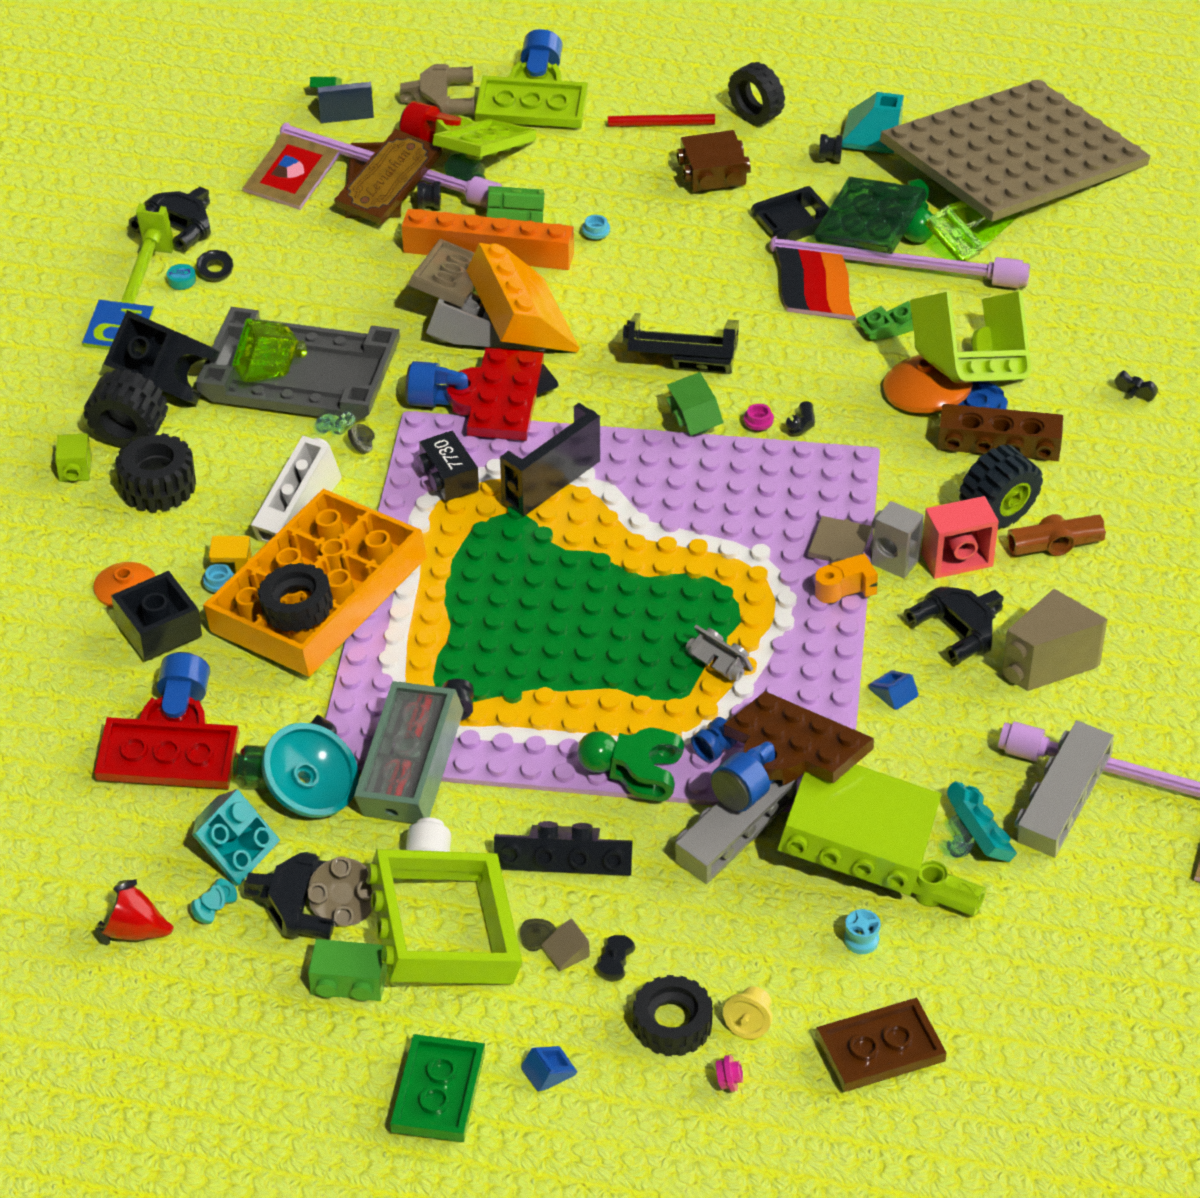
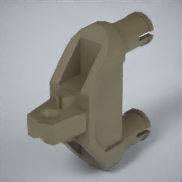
M446 64L430 66L420 74V80L400 83L401 103L417 101L436 106L441 113L449 115H475L474 97L450 99V96H447V86H450V83H473V66L449 67Z

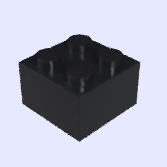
M166 571L111 595L115 621L144 661L202 636L199 610L170 571Z

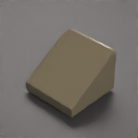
M569 919L541 944V949L559 972L590 957L589 940L573 919Z

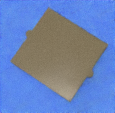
M822 516L810 546L808 557L833 563L863 554L872 531V526L850 522L849 519L840 520Z

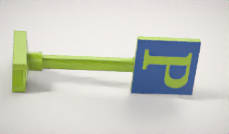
M145 204L138 205L136 215L143 245L123 298L120 302L98 300L82 342L83 347L110 350L127 310L149 320L152 319L155 311L154 306L134 303L153 252H173V234L166 207L161 206L159 212L146 211Z

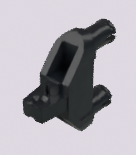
M199 186L189 194L181 191L158 193L149 197L143 203L145 204L146 211L159 212L161 206L167 208L170 226L182 231L173 238V244L179 251L182 249V252H186L196 241L205 240L211 235L206 208L210 204L209 190ZM137 215L129 219V226L134 232L138 231L140 234Z
M938 587L928 592L922 602L905 609L904 617L913 628L932 617L941 619L962 638V640L945 649L948 660L950 662L953 661V665H958L974 654L984 655L991 651L992 620L1002 610L1004 597L996 590L977 596L971 590Z
M302 852L277 865L274 873L259 874L248 872L244 884V896L267 904L268 915L284 937L295 939V937L299 938L301 934L331 940L335 919L304 914L311 876L319 866L327 861L320 860V856H317V854Z

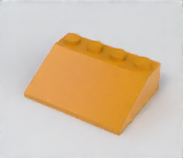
M479 243L466 271L500 341L578 353L580 348L545 279L507 248L499 244Z

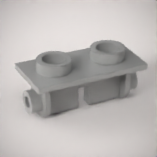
M698 625L694 626L698 636L696 639L691 638L686 644V649L689 651L690 656L707 666L714 657H717V660L711 667L729 680H740L744 675V667L750 671L753 670L747 658L749 653L740 645L733 643L730 646L723 641L724 638L711 628L704 630Z

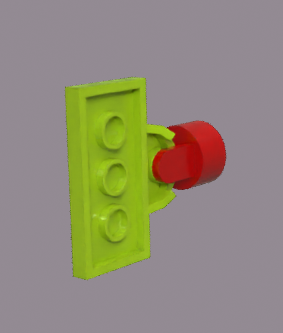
M417 101L409 103L404 108L399 123V129L402 132L430 142L434 146L442 147L446 153L456 154L462 152L466 154L467 158L481 160L486 155H497L499 151H510L512 147H524L526 143L535 141L537 131L491 118L475 122L458 114L453 116L441 113L438 107Z

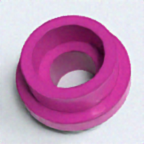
M753 404L748 407L744 414L745 425L755 431L768 429L774 422L771 409L764 404Z
M731 1054L725 1055L724 1059L716 1061L717 1079L721 1090L737 1091L738 1083H743V1070L740 1061H734Z

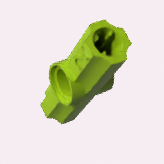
M931 860L922 863L912 893L915 894L917 901L924 906L934 907L943 904L969 915L977 916L986 895V888L949 874L944 864Z

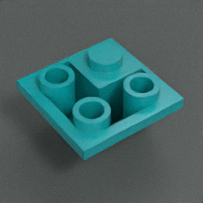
M876 92L849 110L843 133L842 147L853 150L861 149L895 154L892 149L879 140L881 131L901 125L904 95Z
M238 789L217 796L196 818L192 832L194 838L235 886L240 885L247 877L248 872L251 873L280 841L278 836Z

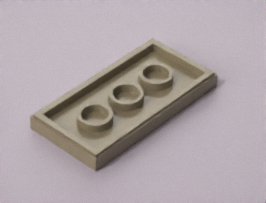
M439 239L413 273L408 285L462 308L475 290L466 271L474 252Z

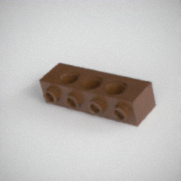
M942 403L938 450L986 454L990 449H996L1000 445H1011L1029 459L1059 461L1064 415Z

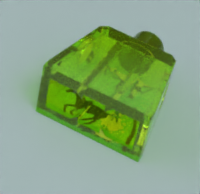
M247 318L232 366L244 382L285 376L289 373L293 358H304L306 356L307 346L303 340L298 341L290 328L285 324Z

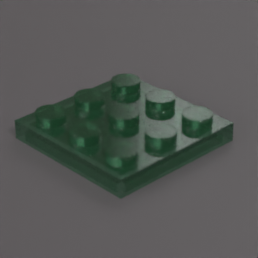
M849 176L814 233L816 242L892 254L925 200V188Z

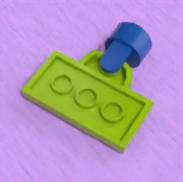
M545 29L529 32L524 38L521 62L518 61L513 66L509 77L482 75L475 110V121L491 118L511 124L582 128L588 95V83L561 80V71L558 66L560 64L563 43L557 34Z

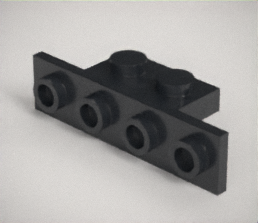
M552 821L539 822L538 825H532L529 836L494 835V853L498 854L500 867L504 870L629 876L632 874L633 841L600 839V828H593L588 823H575L571 827L558 826V823Z

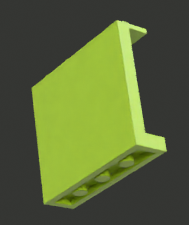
M857 764L835 783L828 782L805 771L785 825L778 851L911 896L922 865L942 793Z

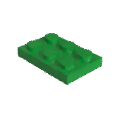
M413 1034L390 1123L391 1133L464 1142L485 1056V1043Z

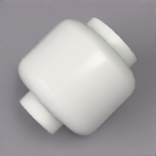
M430 817L420 818L417 820V823L408 828L405 850L450 852L451 832L439 819Z

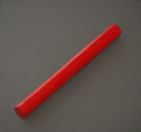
M715 114L608 116V127L715 125Z

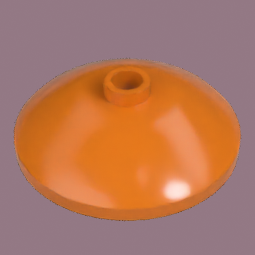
M920 355L909 357L896 364L886 374L883 382L884 394L887 400L899 409L914 413L942 411V403L958 405L968 397L973 383H954Z

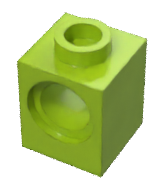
M88 433L57 435L55 461L59 482L90 480L92 454Z

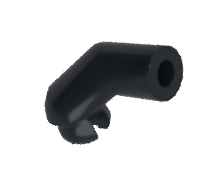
M809 401L799 404V416L793 415V421L789 417L787 418L786 427L792 435L800 436L814 427L813 404Z

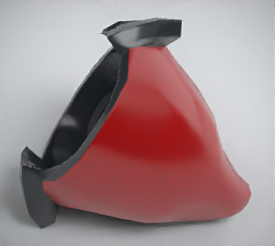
M137 879L119 881L113 888L117 893L111 915L107 923L100 921L99 927H95L100 941L105 945L110 944L111 938L123 940L160 938L170 935L174 930L173 925L163 917L150 899L140 889L135 887Z

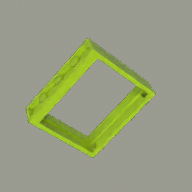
M376 849L372 863L367 864L368 876L366 882L371 884L372 887L371 909L377 913L376 935L378 939H382L381 961L387 965L390 982L514 984L523 961L497 853ZM393 878L477 881L493 953L407 951Z

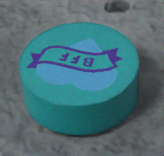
M177 264L170 267L167 271L169 286L177 290L192 287L196 282L195 269L188 264Z

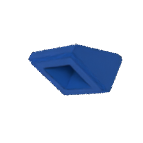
M894 670L889 671L868 685L875 695L895 710L906 705L919 695L913 675Z
M560 1046L531 1048L521 1066L523 1072L537 1091L553 1087L575 1076L577 1070Z

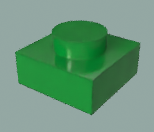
M310 77V87L317 89V87L342 85V79L338 77Z

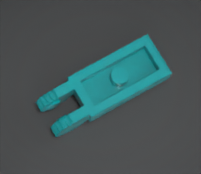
M956 781L949 784L948 791H946L948 799H950L955 812L984 854L991 858L1010 862L1017 855V852L1010 844V836L996 824L993 819V812L983 804V794L974 786L969 785L965 788L963 783Z

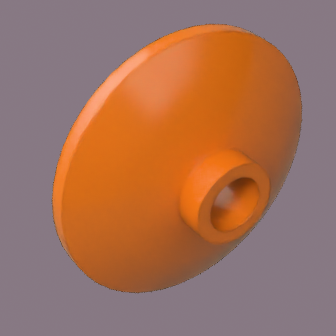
M116 563L98 574L94 581V593L102 604L113 608L111 595L156 575L152 569L141 563Z

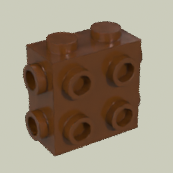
M734 130L681 137L680 148L676 150L678 165H683L685 182L689 181L693 192L746 185L747 173L751 172L750 160L748 156H744L743 142L737 139Z

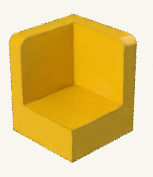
M212 536L209 552L210 562L235 563V571L237 572L252 558L250 536Z

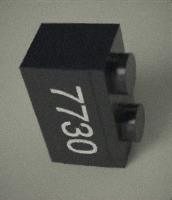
M453 430L419 441L420 454L417 455L418 466L423 473L426 472L428 474L433 490L439 491L445 501L479 490L478 467Z

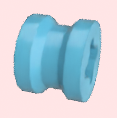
M858 909L852 911L845 920L844 943L853 953L868 954L878 947L881 923L879 917L874 912Z

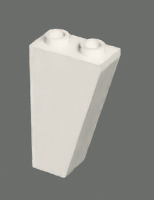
M302 435L251 524L258 541L267 543L322 489L332 492L341 480L342 476L331 447L323 439H312Z

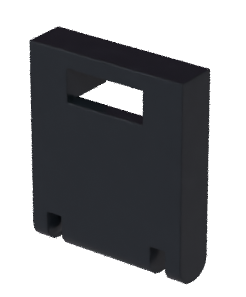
M810 186L757 202L751 207V213L772 237L777 236V239L796 241L835 228L837 225V215ZM812 206L816 211L815 219L805 207Z

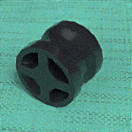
M821 134L819 161L833 159L835 162H841L843 135L828 137L827 134Z
M418 181V209H425L427 206L441 209L440 181H434L432 184Z
M464 679L446 681L442 687L456 689L464 710L461 720L468 718L473 712V685Z

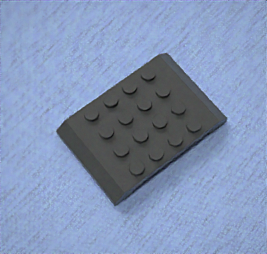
M231 307L212 346L219 350L220 354L215 363L205 361L196 380L197 391L212 402L356 422L368 416L371 412L400 340V329L371 325L368 334L262 320L260 319L259 310ZM246 319H252L250 329H248L253 332V328L254 330L260 329L262 327L261 323L266 325L258 334L254 348L250 350L252 353L250 354L243 350L246 344L249 343L245 341L239 357L255 354V350L260 349L255 348L260 346L257 343L263 344L262 341L266 343L268 353L266 354L265 352V356L262 353L258 357L261 353L259 352L254 356L240 358L238 365H232ZM284 329L278 351L275 353L273 352L275 351V345L271 343L275 342V340L269 341V339H276V332L278 337ZM248 332L246 336L249 340H251V332ZM290 341H300L298 351H288Z

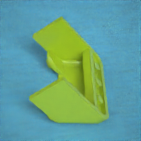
M1022 291L982 299L985 327L977 328L974 331L971 340L973 351L958 352L951 292H943L910 300L916 351L954 383L1017 381L1026 379L1030 375L1031 361Z

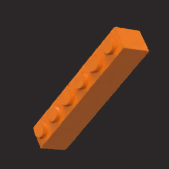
M407 209L402 223L403 253L428 255L439 239L474 253L479 243L499 244L507 248L528 266L562 270L570 269L574 255V226L435 212L422 209Z

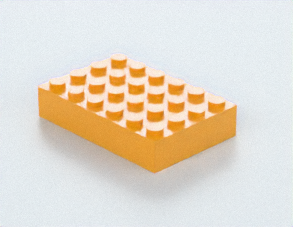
M322 489L203 604L210 631L310 677L427 558L422 530L326 489ZM291 563L312 564L316 568H321L329 579L333 596V608L330 609V614L320 624H316L307 630L287 632L272 627V624L266 622L259 601L258 589H260L261 581H264L265 576L272 573L278 567L281 568ZM306 590L293 591L284 595L280 602L284 604L299 603L308 599L312 593Z

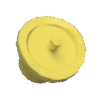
M755 986L746 988L742 994L732 995L727 999L723 1007V1017L726 1025L734 1034L741 1038L755 1039L761 1037L769 1030L772 1023V1013L769 1009L771 998L765 990Z

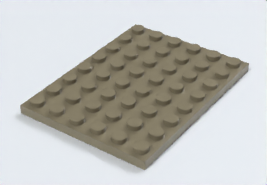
M1038 79L881 131L879 140L991 222L1147 166L1151 156L1138 145L1125 139L1119 132L1103 124L1100 119L1094 118L1084 111L1082 107L1075 105L1066 99L1063 94L1056 92L1047 86L1044 81Z

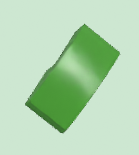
M909 301L887 312L880 306L856 318L857 323L870 339H885L913 331Z

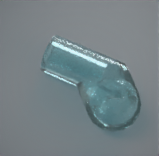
M344 412L341 416L328 413L318 418L315 426L318 432L322 434L329 431L333 435H341L355 423V416L351 412Z
M956 814L949 820V825L955 836H953L954 840L952 842L947 841V849L953 857L963 858L970 853L976 841L958 814Z

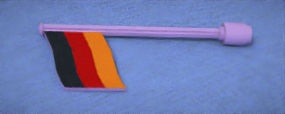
M774 236L770 241V250L773 253L776 251L781 268L782 299L787 312L856 320V316L849 300V274L844 259L987 276V279H992L993 286L1018 289L1020 286L1027 287L1030 264L1023 263V260L996 257L995 262L983 264L777 239V236Z

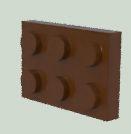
M917 997L817 1027L816 1037L844 1092L946 1061L947 1052Z

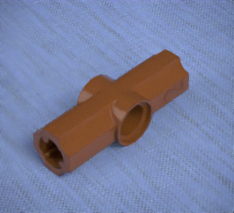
M1052 514L1043 518L1039 525L1009 529L1007 539L1012 556L1048 550L1054 556H1061L1071 551L1074 545L1104 541L1106 531L1101 514L1065 520L1061 515Z

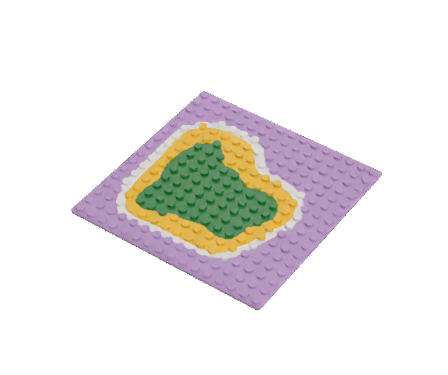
M406 411L402 414L378 512L421 529L427 558L345 640L326 720L331 721L336 726V735L350 748L356 760L359 774L362 773L392 681L442 687L448 680L464 679L474 687V697L472 699L473 712L471 716L460 721L441 782L643 799L631 794L621 781L611 779V769L603 773H592L584 769L578 761L577 746L584 735L593 731H603L611 735L617 742L619 733L632 735L640 730L652 727L680 735L685 745L682 757L678 762L674 764H655V766L669 771L674 778V792L666 801L715 806L719 799L712 788V772L734 753L744 752L745 744L738 741L730 750H723L722 755L716 761L708 763L696 754L691 744V738L699 730H706L707 725L717 717H722L727 721L730 720L764 691L856 730L868 597H865L862 592L844 596L835 603L819 601L815 595L816 571L823 566L829 565L830 561L808 557V552L822 516L840 520L849 519L850 522L872 526L875 516L880 450L878 448L716 434H694L690 436L687 432L600 426V462L531 512L522 516L502 503L500 456L509 450L523 459L571 424L533 420L530 424L527 441L467 436L469 416L418 411ZM453 430L478 467L479 490L445 501L439 491L433 490L428 474L420 470L417 463V455L420 454L419 441ZM872 528L866 548L864 550V553L866 554L870 562L872 550H870V544L873 539L874 528ZM698 625L704 630L708 628L715 630L724 638L723 641L730 646L733 643L740 645L749 653L747 658L753 670L750 671L744 667V675L740 680H729L711 667L717 660V657H714L707 666L690 656L689 651L686 649V644L691 638L696 639L698 636L694 626ZM392 751L390 756H394L396 751ZM803 774L797 778L796 794L800 786ZM794 801L782 812H790Z

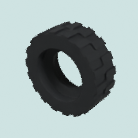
M751 62L733 72V75L729 78L728 94L731 98L732 106L735 107L738 115L740 114L743 120L748 121L752 125H761L781 114L785 106L784 89L780 79L772 69L760 62ZM750 82L758 89L763 105L754 97Z
M291 563L281 568L278 567L272 573L265 576V580L261 581L260 589H258L259 601L266 622L272 624V627L276 629H282V631L297 632L302 629H310L312 626L320 624L325 617L327 618L330 614V609L333 608V596L329 579L321 568H316L312 564ZM306 590L312 593L308 599L299 603L284 604L280 602L284 595L293 591Z
M667 975V977L654 978V981L644 984L641 991L638 990L636 1001L634 1000L633 1029H635L637 1039L641 1040L645 1048L648 1047L652 1052L665 1054V1056H683L688 1052L698 1050L700 1045L703 1046L707 1042V1037L711 1034L713 1018L711 997H708V991L704 987L702 988L697 981L689 980L684 976L675 977L674 975ZM678 1004L688 1008L691 1018L684 1026L666 1027L656 1021L655 1012L660 1006Z

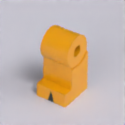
M865 553L830 563L816 571V598L823 603H835L844 596L862 592L865 597L876 595L878 574Z

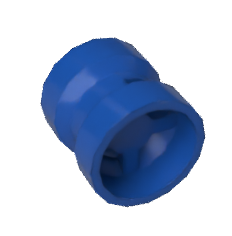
M722 717L713 719L707 725L706 730H699L691 738L694 751L705 762L712 763L722 755L723 750H730L738 742L724 735V724L727 720Z

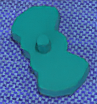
M216 879L214 885L208 888L206 893L200 895L198 899L192 900L191 912L195 920L204 924H211L216 911L222 909L226 903L236 902L237 891L234 884L226 879Z

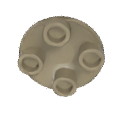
M342 856L331 859L319 866L311 876L308 885V901L314 914L319 917L335 919V927H350L365 920L372 912L371 884L366 882L368 876L367 867L357 860Z

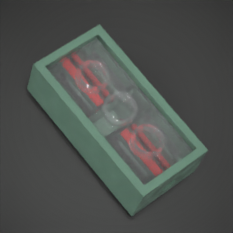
M392 681L354 794L363 816L408 823H417V820L420 818L430 817L464 711L456 689Z

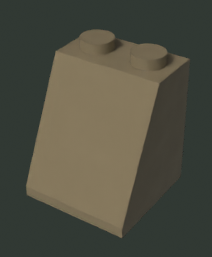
M1056 589L1051 590L1007 630L1002 676L1011 683L1030 691L1097 668L1101 663L1107 619Z

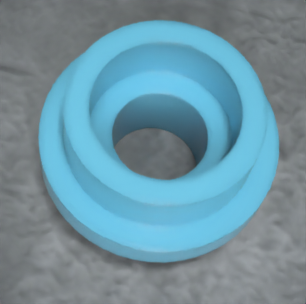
M590 215L582 225V232L592 240H600L610 233V225L604 216Z
M213 564L206 569L203 576L204 587L211 592H217L234 573L225 564Z

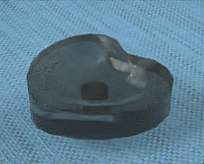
M356 424L348 430L349 440L359 453L367 454L372 450V440L375 439V435L368 426Z
M544 919L525 920L520 929L521 944L529 951H538L541 949V944L556 931V927Z

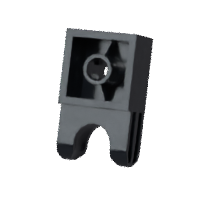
M127 310L103 364L115 370L119 369L121 372L130 370L134 374L139 373L145 379L153 381L155 387H159L169 394L197 405L201 393L189 384L188 371L191 365L197 361L205 360L215 363L220 351Z

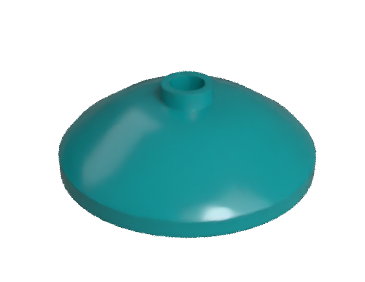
M312 723L291 724L277 731L268 741L263 751L262 773L265 783L277 801L290 811L305 817L323 818L340 812L353 799L359 781L356 760L347 744L329 729ZM299 777H302L305 780V783L302 782L299 779Z

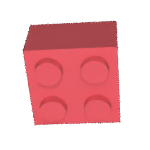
M985 496L925 508L921 554L934 579L993 567L999 521Z

